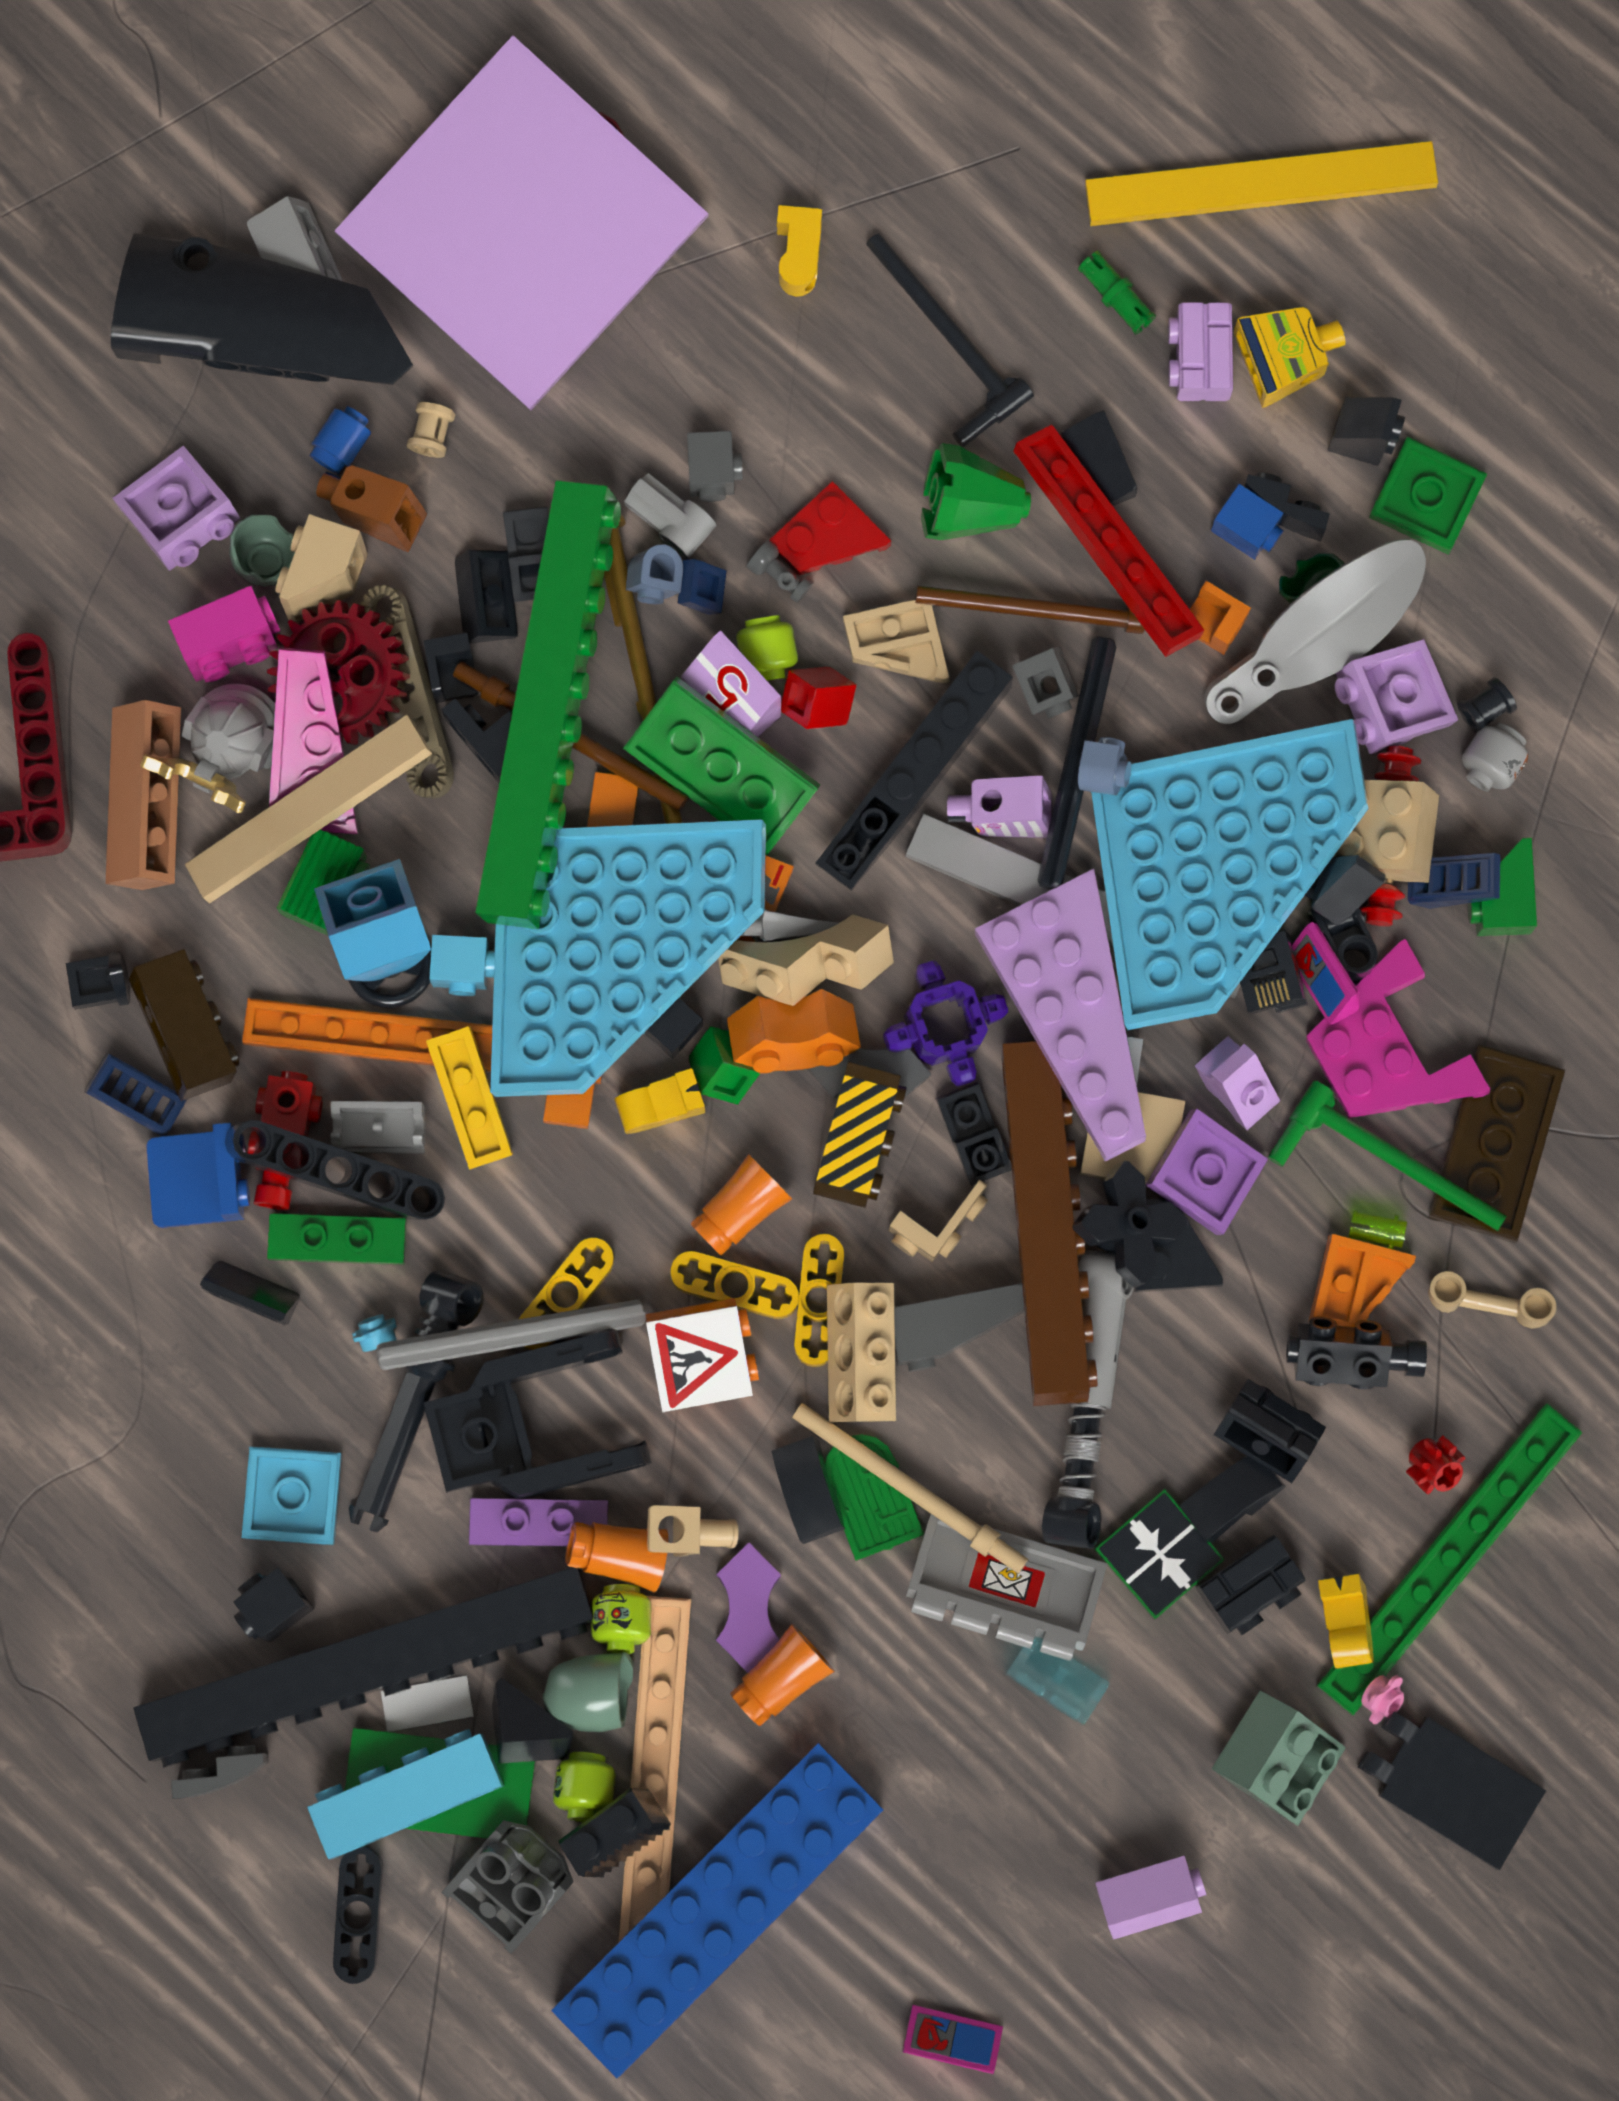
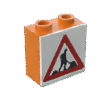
M735 1298L645 1314L662 1412L753 1396L751 1382L759 1380L754 1353L745 1355L742 1338L751 1336L746 1309L737 1310Z

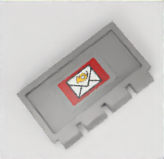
M930 1514L906 1597L914 1599L911 1612L942 1621L945 1610H952L954 1614L951 1625L987 1635L990 1623L998 1625L995 1638L1031 1649L1034 1637L1036 1636L1043 1639L1039 1652L1071 1661L1074 1649L1083 1651L1107 1563L996 1530L1001 1534L999 1539L1029 1559L1021 1572L1017 1574L990 1554L985 1557L970 1547L972 1543L970 1540Z

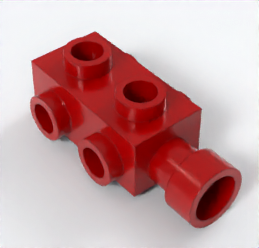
M282 1071L280 1077L268 1076L266 1088L259 1087L255 1113L262 1114L261 1122L308 1137L311 1122L319 1123L323 1096L316 1095L317 1089L314 1082L307 1081V1075L292 1071ZM284 1094L295 1096V1102L289 1108H283L279 1105V1099ZM252 1131L250 1134L248 1154H253L259 1147L260 1140L255 1131ZM289 1143L283 1151L284 1163L291 1169H295L300 1165L302 1152L294 1143ZM255 1167L256 1170L264 1172L261 1185H256L253 1204L268 1209L289 1210L292 1191L288 1189L290 1179Z

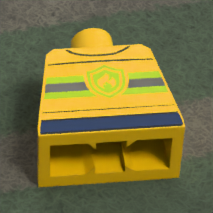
M1306 307L1238 318L1233 332L1262 408L1270 406L1324 376L1329 364L1325 352L1345 346L1346 344L1344 332L1338 320L1315 327L1310 311Z

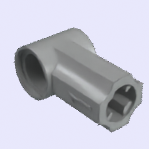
M649 473L637 481L624 500L627 508L659 532L660 539L686 560L692 556L717 526L716 522L701 507L689 500L684 502Z

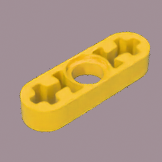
M819 1234L812 1237L806 1243L803 1252L794 1349L797 1358L803 1364L810 1367H820L828 1363V1349L821 1350L818 1358L809 1357V1350L802 1348V1341H810L812 1325L803 1326V1318L805 1317L815 1322L827 1321V1311L824 1313L812 1312L807 1307L806 1296L812 1289L824 1288L827 1290V1285L842 1284L844 1249L840 1241L829 1234ZM820 1244H828L830 1252L837 1254L836 1260L828 1261L826 1277L835 1275L836 1282L831 1283L824 1279L807 1281L808 1273L814 1275L818 1273V1259L811 1258V1251H819ZM821 1326V1342L828 1343L827 1327Z
M587 1238L581 1241L519 1319L545 1315V1311L538 1309L543 1301L546 1302L553 1313L582 1309L613 1269L614 1255L610 1246L599 1238ZM599 1248L604 1251L601 1259L605 1265L601 1269L595 1266L590 1268L584 1277L592 1281L588 1288H585L576 1276L566 1272L571 1266H574L575 1270L579 1273L586 1263L585 1258L582 1256L583 1252L588 1250L593 1253ZM562 1282L572 1283L578 1289L577 1301L567 1308L557 1306L552 1300L553 1289ZM555 1341L523 1347L530 1351L553 1345Z
M687 1251L678 1255L671 1265L672 1282L679 1291L713 1302L732 1299L722 1291V1280L730 1273H740L747 1279L748 1289L743 1296L735 1298L738 1309H746L748 1312L773 1319H784L792 1315L798 1306V1289L790 1279L695 1251ZM690 1261L698 1262V1270L709 1275L712 1274L711 1266L721 1267L714 1281L715 1292L705 1291L709 1281L695 1278L692 1285L685 1284L684 1275L678 1273L680 1266L688 1267ZM755 1278L765 1280L761 1286V1289L765 1291L775 1292L777 1286L785 1287V1295L792 1298L790 1304L783 1303L779 1310H774L771 1308V1300L762 1296H758V1305L748 1303L755 1292Z

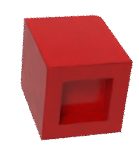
M831 667L789 670L781 701V712L805 729L846 725L849 720L857 684Z

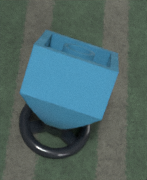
M400 859L314 888L325 927L344 979L349 981L352 989L359 997L375 1006L394 1008L414 1001L426 990L430 984L431 944ZM401 973L418 976L414 984L403 992L397 994L376 992L386 978H394Z

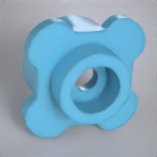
M380 1314L359 1322V1330L352 1333L354 1342H359L362 1351L368 1352L376 1350L377 1345L380 1343L397 1340L394 1328L397 1325L395 1318L385 1320L384 1315Z

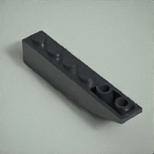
M976 651L822 853L815 865L852 891L925 802L1010 691L1013 676Z

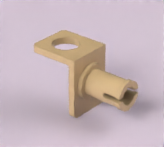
M653 1505L648 1508L647 1549L649 1552L673 1553L675 1557L700 1554V1546L735 1548L737 1545L738 1524L735 1519H700V1507ZM666 1516H673V1543L664 1541L659 1534V1524Z

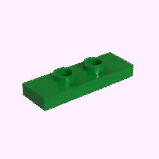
M269 1214L267 1259L269 1261L405 1265L406 1218Z

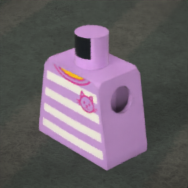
M1043 776L976 779L972 781V795L948 796V821L972 822V826L978 835L983 837L1047 838L1052 817V793ZM1001 804L997 810L989 812L993 806Z

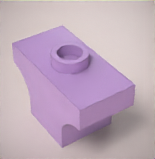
M1229 1036L1195 1065L1206 1088L1224 1104L1235 1120L1246 1130L1251 1128L1280 1102L1256 1053L1245 1044L1240 1047Z

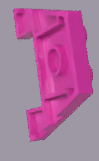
M1406 939L1400 941L1372 969L1371 973L1355 986L1359 991L1360 1007L1358 1012L1331 1025L1324 1018L1306 1036L1307 1044L1348 1118L1402 1110L1408 1106L1446 1103L1452 1099L1464 1097H1483L1490 1093V1088L1471 1054L1428 1075L1387 1003L1386 997L1423 979L1425 976V972Z

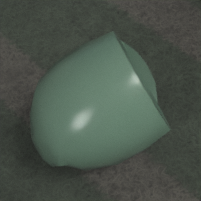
M619 1652L586 1655L558 1664L550 1671L545 1692L542 1694L545 1710L568 1728L578 1731L604 1732L625 1727L628 1689L633 1680L634 1662L628 1653Z

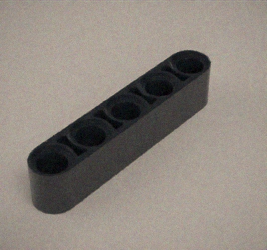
M249 1120L236 1123L226 1134L225 1146L227 1152L239 1162L412 1220H427L437 1216L444 1207L445 1195L443 1189L435 1181L261 1121ZM246 1128L254 1130L260 1140L259 1147L253 1154L244 1152L239 1144L240 1135ZM289 1143L297 1145L302 1152V1161L295 1169L288 1167L282 1157L283 1150ZM332 1158L339 1159L345 1168L344 1177L338 1183L330 1181L325 1172L326 1165ZM375 1172L382 1174L387 1181V1190L380 1198L373 1196L368 1187L369 1179ZM417 1187L425 1189L430 1198L429 1205L423 1212L415 1210L411 1203V1195Z

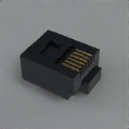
M1285 930L1275 934L1240 981L1249 1014L1275 1008L1276 1013H1282L1308 1006L1298 961L1295 959L1289 933Z

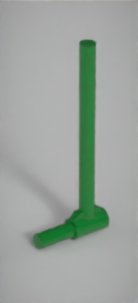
M1316 1080L1312 1081L1289 1117L1291 1120L1289 1125L1268 1155L1269 1160L1283 1167L1304 1133L1321 1128L1325 1124L1496 1231L1500 1229L1507 1215L1333 1109L1335 1106L1334 1092Z

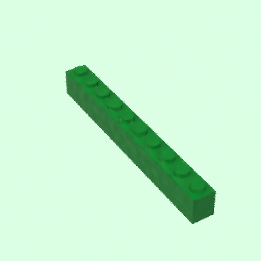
M566 481L555 482L475 911L487 923L539 929L541 917H545L548 913L550 894L546 890L549 873H554L558 860V850L554 843L557 829L561 830L563 828L566 816V807L562 803L565 786H570L574 773V764L570 756L573 743L579 741L582 729L581 717L578 716L581 699L585 700L589 692L590 679L586 669L589 656L593 657L597 648V632L594 630L596 615L602 613L605 605V589L602 587L604 571L610 570L613 561V547L610 544L612 528L616 529L618 527L621 517V505L617 502V498L608 486Z

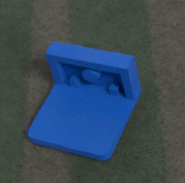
M231 1123L213 1124V1132L155 1137L147 1142L152 1220L157 1227L169 1228L245 1220L244 1207L250 1206L248 1180L241 1179L240 1162L230 1156L225 1146L226 1134L233 1126ZM241 1134L239 1144L242 1150L246 1152L244 1134Z

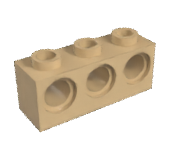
M843 1283L827 1285L829 1422L896 1421L894 1283Z

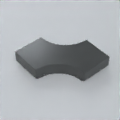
M859 1048L845 1056L842 1062L837 1065L818 1066L808 1069L832 1099L839 1097L848 1062L901 1075L899 1085L907 1087L905 1098L931 1077V1073L911 1049L901 1052H890L887 1048L881 1050Z

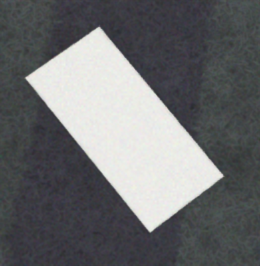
M467 1675L411 1685L409 1690L386 1697L384 1692L381 1691L387 1732L474 1717Z

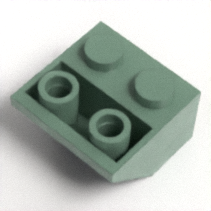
M1259 1691L1212 1767V1770L1241 1791L1298 1826L1306 1812L1311 1808L1315 1797L1328 1776L1335 1769L1346 1747L1299 1711Z

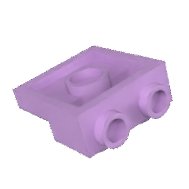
M184 446L113 497L118 508L137 529L147 545L169 571L177 565L179 567H186L192 564L197 559L201 547L212 539L219 541L227 538L234 530V523L240 519L227 496Z
M1424 639L1353 660L1336 673L1338 678L1335 683L1336 695L1341 703L1349 704L1355 718L1354 724L1358 743L1361 745L1366 744L1369 754L1386 750L1389 746L1405 744L1414 737L1449 727L1458 721Z

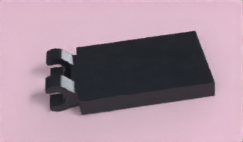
M1393 1712L1390 1718H1386L1381 1728L1404 1742L1394 1760L1390 1764L1375 1753L1367 1751L1358 1768L1385 1784L1378 1797L1494 1869L1500 1870L1546 1790L1429 1717H1425L1418 1728L1403 1716Z

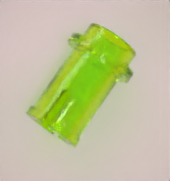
M1358 1210L1353 1211L1351 1222L1369 1225L1370 1228L1363 1229L1350 1226L1348 1238L1389 1245L1388 1248L1392 1250L1393 1246L1403 1247L1407 1221L1399 1220V1215L1395 1214L1394 1218L1358 1212Z

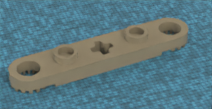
M377 585L375 588L369 589L368 593L363 596L364 601L361 602V605L365 606L366 614L369 610L376 612L378 602L385 596L390 597V600L393 601V613H390V617H386V620L379 619L378 624L385 621L394 626L388 637L396 636L403 640V643L395 650V653L404 654L409 657L408 661L398 665L399 671L410 674V678L398 681L397 687L404 690V682L415 686V691L409 694L410 701L394 697L392 702L398 707L400 712L399 714L388 712L390 723L392 725L405 715H408L414 721L432 752L429 757L406 771V781L409 782L410 790H413L416 795L429 799L440 798L450 790L454 780V771L408 602L400 590L386 585ZM433 763L439 769V781H436V785H433L432 788H426L422 782V772L427 765Z

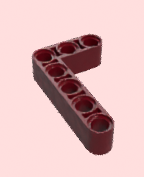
M33 633L17 635L11 640L7 651L23 809L0 812V829L5 827L14 829L12 841L7 845L0 846V862L56 855L68 848L72 838L55 664L52 653L41 637ZM31 649L41 651V657L35 665L23 666L20 664L21 657L26 651ZM35 692L46 694L45 701L41 707L34 710L25 708V701L29 695ZM40 735L50 737V744L46 750L40 753L29 751V745L35 737ZM45 778L54 780V788L50 794L44 797L34 795V787L37 782ZM48 822L59 824V831L53 839L46 841L38 838V831L42 825Z

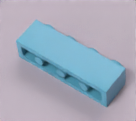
M470 1729L444 1739L447 1748L430 1755L427 1747L402 1757L403 1767L387 1773L385 1767L380 1766L359 1775L358 1778L361 1784L343 1791L341 1784H338L315 1794L318 1803L307 1808L327 1858H337L503 1787V1781L484 1735L472 1736Z

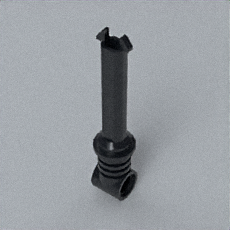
M444 1270L431 1272L422 1284L419 1294L422 1311L426 1312L427 1316L426 1318H419L418 1322L423 1323L422 1329L416 1327L414 1333L419 1334V1336L458 1330L459 1325L465 1327L472 1323L482 1309L484 1301L482 1287L477 1282ZM452 1359L405 1367L404 1379L355 1506H349L351 1523L359 1525L362 1515L366 1511L374 1515L369 1528L370 1531L377 1533L388 1524L389 1520L385 1519V1516L425 1413L423 1402L430 1400L436 1382L445 1379L448 1370L454 1372L456 1366Z

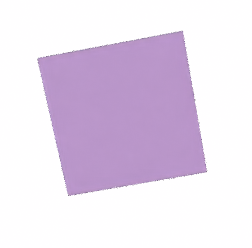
M512 35L335 229V233L531 411L709 215Z

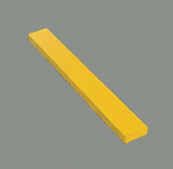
M1429 141L1086 179L1085 191L1090 226L1431 189L1437 187L1438 177L1433 142Z

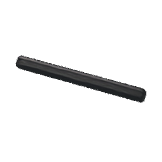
M1096 636L1092 639L1037 879L1039 886L1045 889L1052 890L1057 888L1064 881L1084 791L1079 789L1078 773L1084 742H1095L1117 648L1115 641L1111 638Z

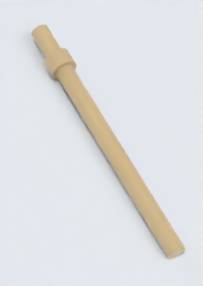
M804 1403L798 1407L792 1417L793 1419L972 1542L970 1547L985 1557L990 1554L1017 1574L1024 1568L1029 1559L999 1539L1001 1536L999 1532L987 1524L983 1527Z

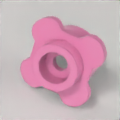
M1384 1675L1378 1676L1366 1688L1361 1702L1364 1707L1372 1712L1369 1720L1373 1724H1378L1384 1716L1390 1718L1393 1712L1397 1713L1404 1701V1693L1400 1690L1403 1681L1400 1676L1395 1675L1391 1679Z

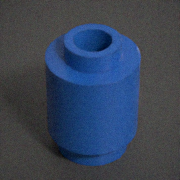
M346 406L344 411L334 408L311 443L314 448L309 456L324 468L339 475L344 467L346 468L352 464L371 435V431L365 427L369 420L349 406Z

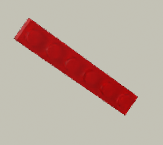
M1051 424L1018 441L1013 450L1015 455L1163 655L1167 657L1200 639L1205 629L1054 426Z

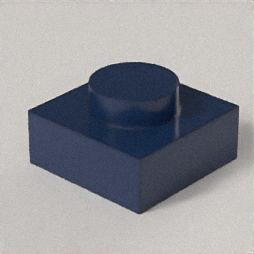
M697 559L683 560L681 593L678 595L677 604L708 615L722 613L727 570Z

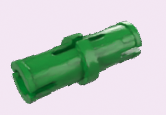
M1099 250L1095 251L1091 255L1093 259L1091 260L1088 256L1080 264L1078 271L1103 296L1101 302L1107 308L1112 306L1132 329V332L1135 335L1139 334L1143 330L1141 327L1147 328L1156 318V314L1131 289L1133 283L1127 277L1122 279L1102 256V253Z

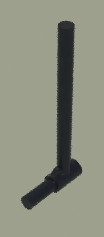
M880 233L875 234L866 243L867 247L990 391L987 393L985 409L952 434L956 442L961 447H965L994 423L1000 424L1032 399L1034 394L1028 384L1020 377H1008L1005 380L1001 378Z

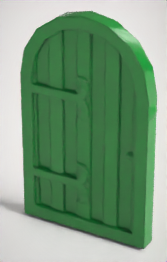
M863 1434L851 1436L899 1469V1464L890 1449L879 1439ZM832 1448L827 1455L825 1468L829 1483L836 1489L845 1526L844 1532L855 1561L884 1550H891L897 1545L924 1535L909 1498L837 1448Z

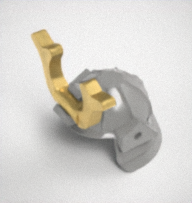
M227 684L219 686L204 697H201L185 719L181 737L191 741V752L196 763L179 758H159L144 754L140 766L156 772L168 780H171L174 774L183 776L193 781L194 787L208 794L214 791L211 797L212 801L223 804L237 813H242L246 801L237 794L236 785L229 779L240 777L249 769L258 772L262 768L269 769L272 766L275 703L262 691L249 685Z

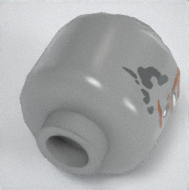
M1497 723L1495 727L1485 726L1476 733L1462 754V764L1469 772L1466 776L1467 780L1485 792H1488L1491 787L1500 790L1509 788L1528 762V751L1525 748L1527 741L1513 728L1502 723Z

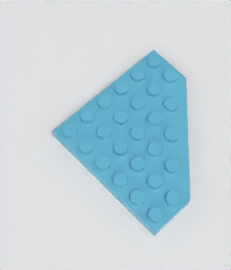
M1353 719L1131 764V776L1127 788L1121 787L1116 796L1091 792L1126 1028L1132 1030L1217 1013L1356 827L1369 807L1356 727Z
M763 820L557 829L554 843L558 850L557 866L554 873H549L546 890L550 894V904L547 915L541 917L539 929L496 924L491 1094L495 1097L584 1094L764 913L766 824Z

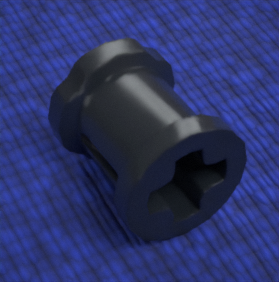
M1496 677L1490 679L1487 682L1488 687L1469 700L1462 699L1457 703L1458 710L1464 721L1475 733L1505 712L1511 714L1517 710L1512 694Z

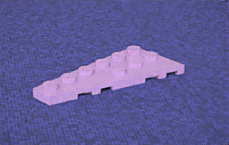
M1092 869L975 928V936L1106 1162L1145 1142L1146 1133L1095 871Z

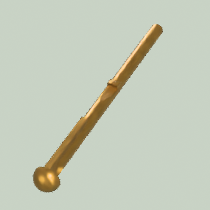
M621 515L618 527L616 529L612 528L610 544L613 547V561L610 570L604 571V578L614 624L617 627L622 626L631 671L639 699L636 702V707L642 717V721H644L657 702L633 592L626 590L628 569L619 533V528L623 527L626 521ZM654 772L655 777L675 788L673 785H671L669 782H667L665 779H663L661 776ZM660 801L665 824L683 823L681 812Z

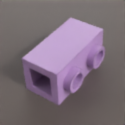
M1185 1856L1095 1883L1113 1940L1202 1913L1198 1897L1206 1895L1199 1869L1189 1870Z

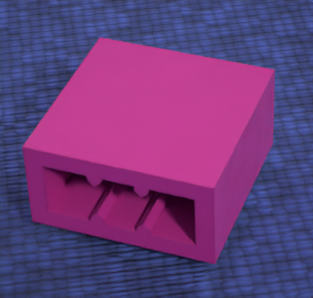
M251 586L168 620L183 658L196 682L203 679L207 683L217 681L230 673L229 668L246 662L247 665H253L264 661L270 656L271 650L278 648L273 634L280 632V628L266 596L256 598Z

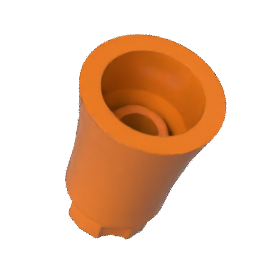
M748 1154L734 1175L701 1209L704 1213L696 1217L691 1222V1225L717 1253L723 1255L730 1248L732 1242L737 1245L753 1228L770 1214L791 1201L792 1198Z
M580 1522L573 1523L565 1555V1562L569 1567L583 1568L585 1573L628 1582L652 1592H656L661 1583L667 1559V1553L648 1551L647 1529L611 1526L595 1522L591 1525ZM659 1529L661 1538L668 1542V1530Z
M791 1624L776 1645L742 1678L743 1682L730 1695L748 1717L760 1727L772 1714L776 1717L797 1697L834 1673L835 1670L811 1641L794 1624Z

